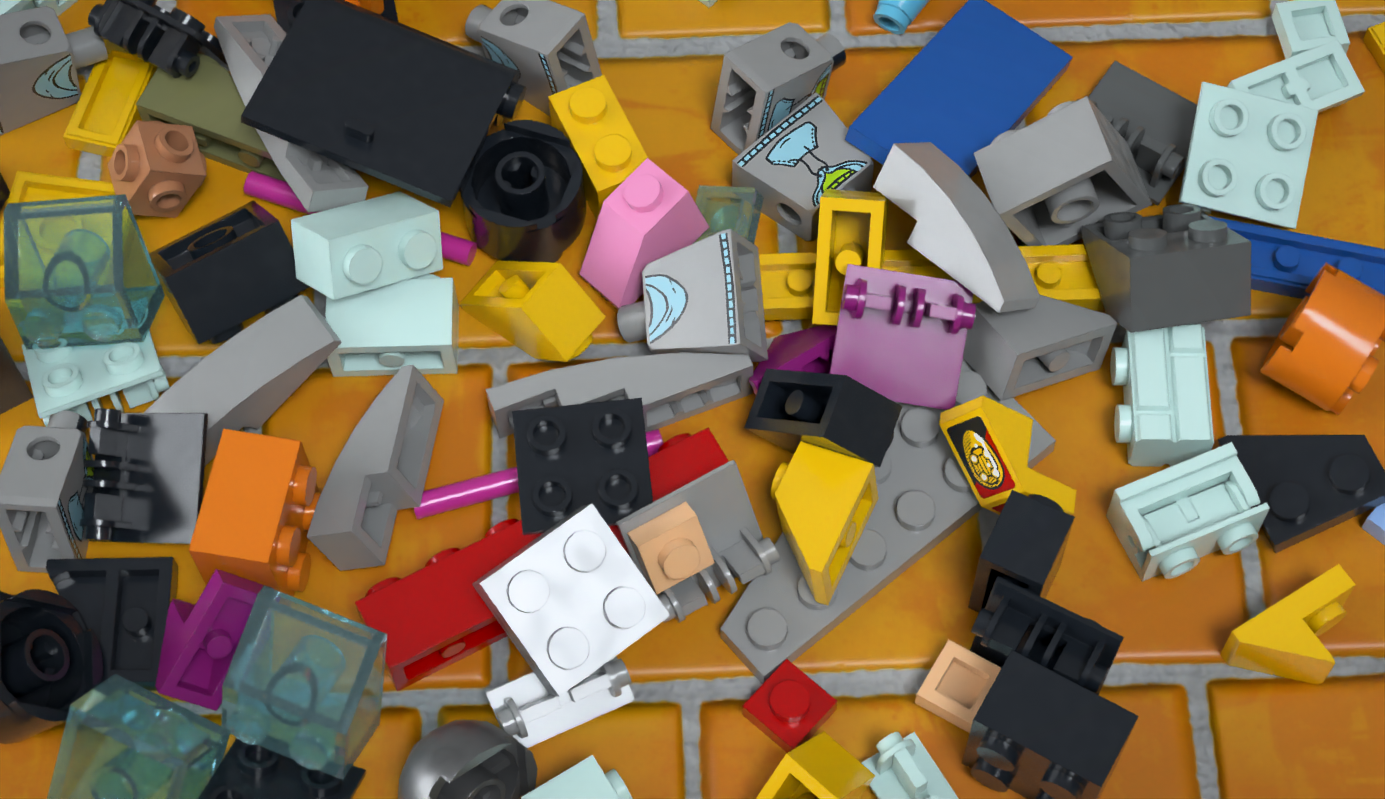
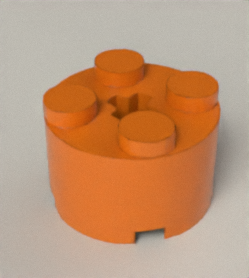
M1326 262L1305 290L1310 296L1306 295L1296 309L1293 308L1262 363L1264 366L1260 369V373L1326 411L1330 410L1339 415L1351 399L1353 393L1359 394L1363 390L1379 363V360L1374 358L1373 355L1381 342H1385V295Z

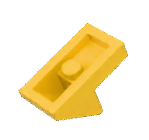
M1340 564L1334 566L1234 629L1220 654L1229 666L1311 684L1324 683L1335 665V660L1317 636L1331 629L1345 617L1347 612L1343 605L1356 584Z

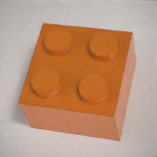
M223 428L189 546V552L206 585L215 570L219 569L275 589L281 600L276 611L290 613L295 591L303 592L309 579L311 557L309 553H306L309 541L307 534L321 495L316 483V468L310 466L300 440Z

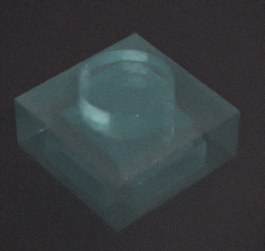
M699 185L695 203L708 223L709 228L694 243L723 230L732 229L754 244L764 197L753 187Z

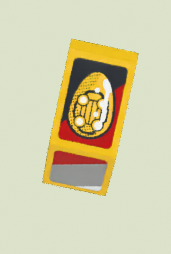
M984 395L941 412L939 425L981 507L1000 515L1011 491L1014 490L1026 496L1030 494L1045 496L1059 504L1065 513L1074 514L1077 490L1028 468L1033 419Z

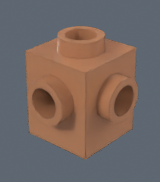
M137 120L122 143L116 146L112 158L107 163L120 214L176 218L197 188L203 184L207 176L206 160L199 151L193 126L167 124L161 121Z

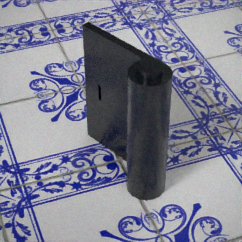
M306 0L241 115V123L451 208L491 126L498 127L504 117L512 121L515 119L522 105L526 86L518 84L520 71L345 0Z

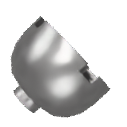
M455 720L431 731L412 748L399 778L398 799H519L520 796H524L535 789L538 768L533 753L502 729L487 721Z

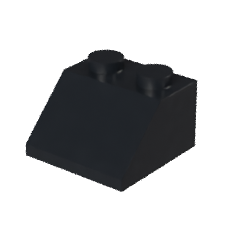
M254 200L145 255L150 268L184 326L198 344L207 340L211 344H216L232 338L243 330V321L263 311L266 314L298 297L297 293L310 287L296 279L294 250L279 220Z

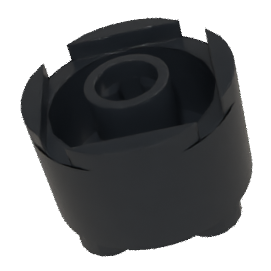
M515 120L504 123L505 129L494 132L485 138L460 188L465 221L471 241L477 243L478 248L502 261L555 263L560 259L563 251L577 239L586 218L584 178L580 159L571 147L568 138L561 131L548 124L533 120Z
M31 589L0 602V743L2 744L21 742L69 721L80 714V711L87 703L94 700L100 690L103 678V657L99 641L92 628L83 631L78 621L73 617L72 613L78 611V609L67 599L47 590Z

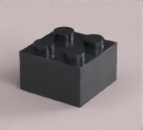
M1011 650L973 719L962 764L971 768V775L977 781L998 792H1006L1010 789L1027 799H1099L1123 753L1139 716Z

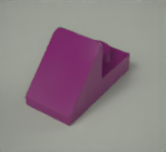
M216 569L195 605L173 598L168 609L155 684L158 693L217 711L281 603L275 589Z

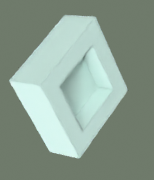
M1294 0L1276 3L1272 20L1285 59L1335 39L1339 40L1345 53H1347L1350 40L1336 0Z

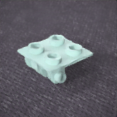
M1202 82L1179 202L1198 206L1201 208V212L1206 215H1210L1211 210L1293 230L1296 229L1318 110Z
M141 303L125 309L108 310L94 320L65 330L48 331L36 340L21 345L37 413L40 419L43 418L46 427L48 426L50 416L63 410L78 413L87 421H93L87 402L91 401L94 410L103 408L100 397L108 394L115 409L121 410V413H123L124 408L118 394L120 390H123L131 409L153 400L156 401L160 397V392L170 388L164 369L160 365Z

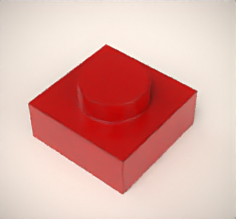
M786 659L744 703L742 715L788 753L808 741L836 711L837 700Z

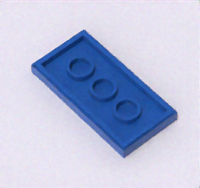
M968 0L850 125L845 140L882 165H884L894 143L931 142L959 165L971 179L979 170L974 152L990 145L998 135L1014 130L1067 71L1073 57L986 0Z

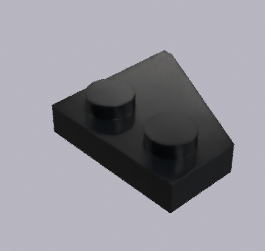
M1227 435L1218 439L1219 447L1230 442L1233 443L1238 452L1237 457L1258 493L1260 504L1251 507V509L1267 502L1270 509L1261 527L1275 553L1385 503V470L1365 435Z
M174 557L47 559L46 570L58 594L78 609L72 615L78 621L83 631L92 628L99 641L103 657L101 691H157L155 684L168 609L173 598L176 599L178 565Z

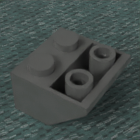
M1189 204L1170 205L1163 208V215L1142 217L1140 214L1132 212H1117L1104 216V223L1082 225V239L1105 312L1129 332L1251 315V241L1229 229L1227 223L1214 220L1201 212L1200 207Z

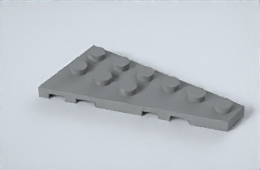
M963 358L955 407L984 395L1033 419L1028 468L1032 469L1053 452L1056 440L1013 397L1001 401L984 382L981 375L976 373ZM895 402L903 407L894 429V437L885 453L881 467H874L879 499L828 606L815 601L790 545L782 532L774 545L780 560L771 565V573L768 575L762 574L751 580L720 628L721 639L762 684L786 659L791 663L983 508L980 506L939 425L940 414L946 410Z

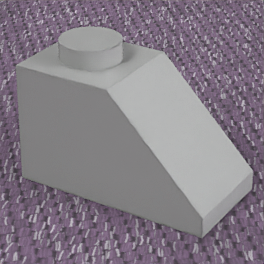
M1040 295V299L1033 309L998 313L987 303L981 301L976 304L973 327L971 330H967L963 358L976 373L981 375L994 394L1003 401L1100 369L1118 323L1108 314Z

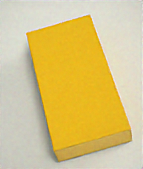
M105 40L108 59L94 64L63 138L70 149L112 158L116 146L122 143L137 120L141 121L136 103L158 67L150 62L139 59L137 53L130 54L123 48Z

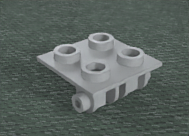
M734 460L616 522L630 558L645 578L627 533L685 501L699 519L715 563L667 590L656 594L671 615L663 623L673 618L680 623L685 620V616L708 604L705 594L714 604L720 601L717 587L723 585L730 594H733L737 591L735 577L742 584H745L762 574L768 575L771 573V565L780 560L778 551L770 538L766 537L763 539L738 466Z

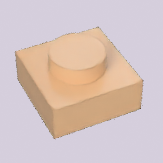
M686 501L627 533L645 579L656 594L667 590L715 563L699 519Z
M948 639L917 692L915 704L970 733L973 719L998 676L1001 667Z

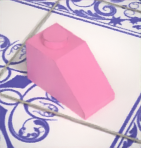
M647 158L603 201L580 276L615 308L619 309L621 306L632 304L643 294L642 271L645 266L650 262L693 244L709 228V225L689 191Z

